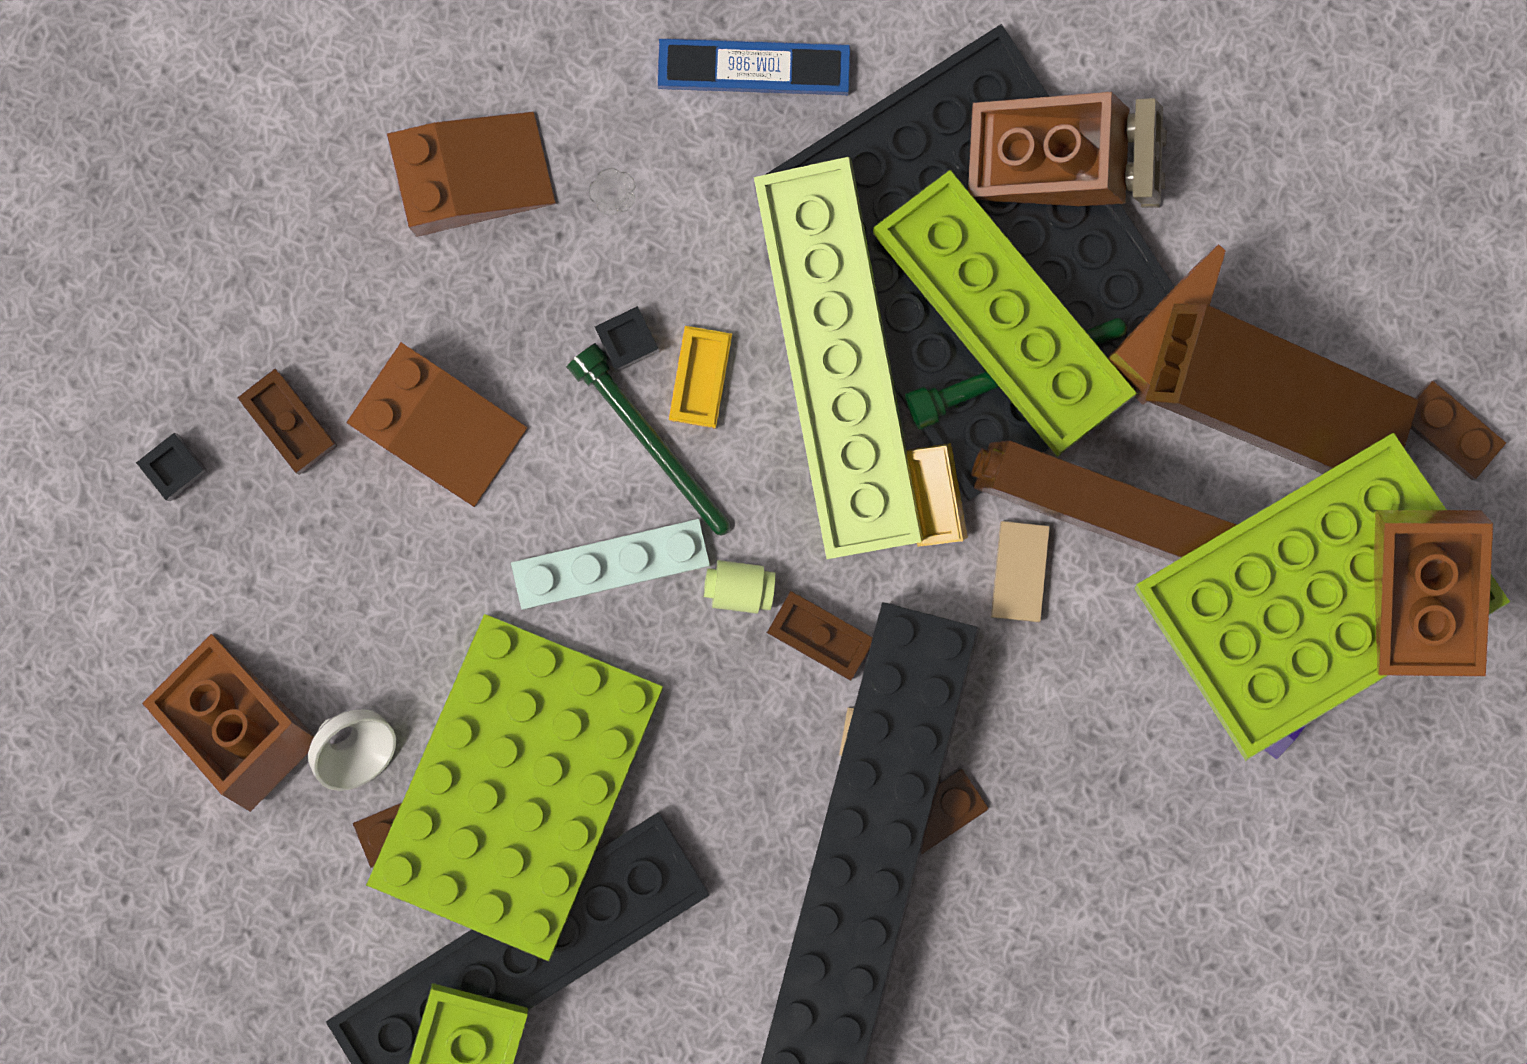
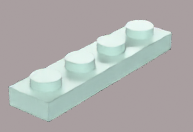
M699 519L511 562L521 610L710 566Z

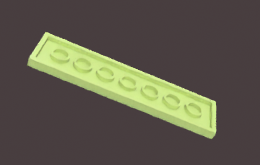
M849 157L754 177L826 559L920 543L923 541V535L907 459L852 160Z

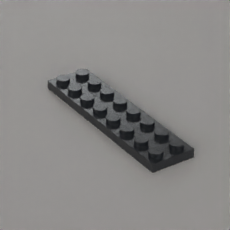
M658 811L596 850L550 961L471 929L329 1018L326 1024L351 1064H409L432 983L525 1007L529 1010L710 896V892Z

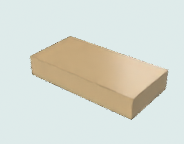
M1000 522L991 618L1030 622L1041 621L1049 526Z

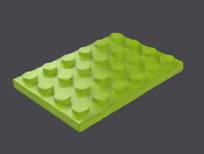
M1394 433L1136 584L1134 588L1245 761L1389 676L1378 675L1374 583L1376 510H1447ZM1492 574L1489 615L1510 602Z
M484 614L366 886L550 961L659 701L663 686Z

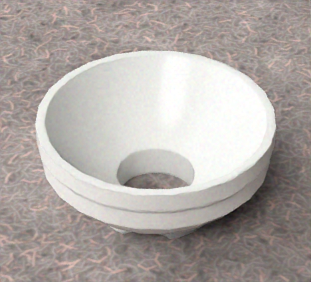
M361 709L343 712L331 719L328 718L320 726L311 742L308 762L314 776L322 786L337 791L358 788L373 780L387 767L396 748V736L389 723L374 711ZM349 726L352 727V732L347 739L337 744L330 743L332 736L341 729Z

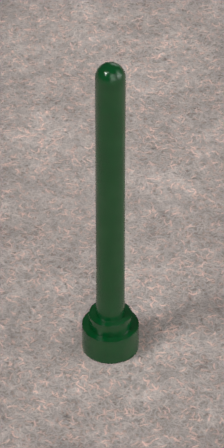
M1115 318L1085 330V332L1097 346L1122 337L1127 331V324L1123 319ZM986 371L939 391L935 387L927 390L923 386L906 393L905 398L911 416L918 429L921 430L938 423V417L946 414L945 409L998 388L999 385Z
M596 343L583 350L566 368L578 382L583 380L588 387L592 384L711 530L719 536L726 535L731 528L730 521L609 375L608 371L611 368L606 363L608 357Z

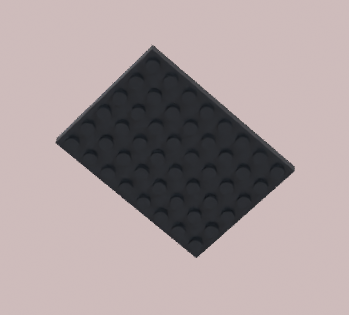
M1002 24L765 174L845 157L851 158L894 387L907 408L906 393L923 386L927 390L935 387L939 391L986 372V370L875 237L873 230L876 225L949 170L968 191L973 103L1050 97ZM975 200L1084 331L1115 318L1123 319L1126 322L1127 331L1122 337L1098 346L1107 358L1175 287L1121 204L1069 206ZM1000 387L945 409L946 414L938 417V423L921 429L932 446L951 443L958 485L968 501L982 493V491L974 489L977 477L972 476L974 462L982 448L988 450L989 444L992 442L1012 441L1042 453L1050 449Z

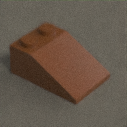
M1113 92L973 103L968 192L975 200L1069 206L1126 203L1127 118L1130 108Z
M534 112L434 122L387 133L408 226L416 237L556 204Z
M1219 244L1191 269L1108 357L1109 361L1135 390L1136 395L1134 397L1142 405L1147 403L1145 399L1173 305L1207 304L1210 306L1226 252Z
M400 342L346 422L473 507L477 505L528 429V427L402 342Z
M1376 510L1374 583L1378 675L1486 677L1493 523L1482 510Z
M212 634L142 703L218 792L249 812L308 754L311 742L315 737L301 720Z

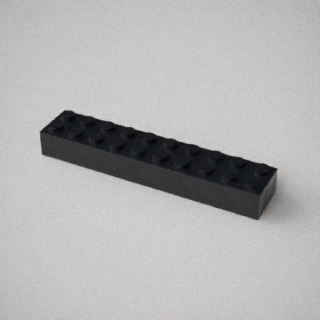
M885 602L881 604L761 1064L867 1063L980 628L977 626Z

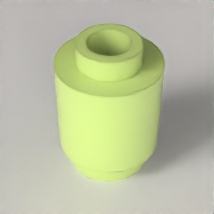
M718 560L716 569L707 568L703 597L712 598V608L755 614H758L759 609L771 610L775 588V572L764 571V566Z

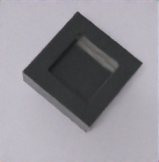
M638 306L594 326L616 372L659 352Z
M177 433L171 434L136 462L162 497L170 502L208 472Z

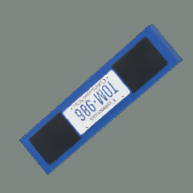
M659 39L658 89L848 96L850 45Z

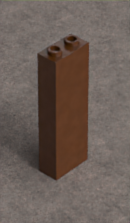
M1207 304L1173 305L1145 399L1147 402L1321 474L1328 472L1392 433L1395 434L1405 449L1419 401L1414 397Z
M1012 441L992 442L989 444L988 450L982 448L976 457L972 469V476L977 477L974 489L1173 562L1236 526L1234 523Z

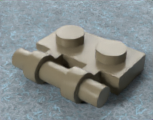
M1155 98L1136 99L1135 113H1129L1127 118V138L1129 143H1134V162H1127L1126 189L1127 191H1133V198L1141 204V208H1160L1161 189H1165L1166 175L1162 171V147H1165L1167 142V130L1163 127V106Z

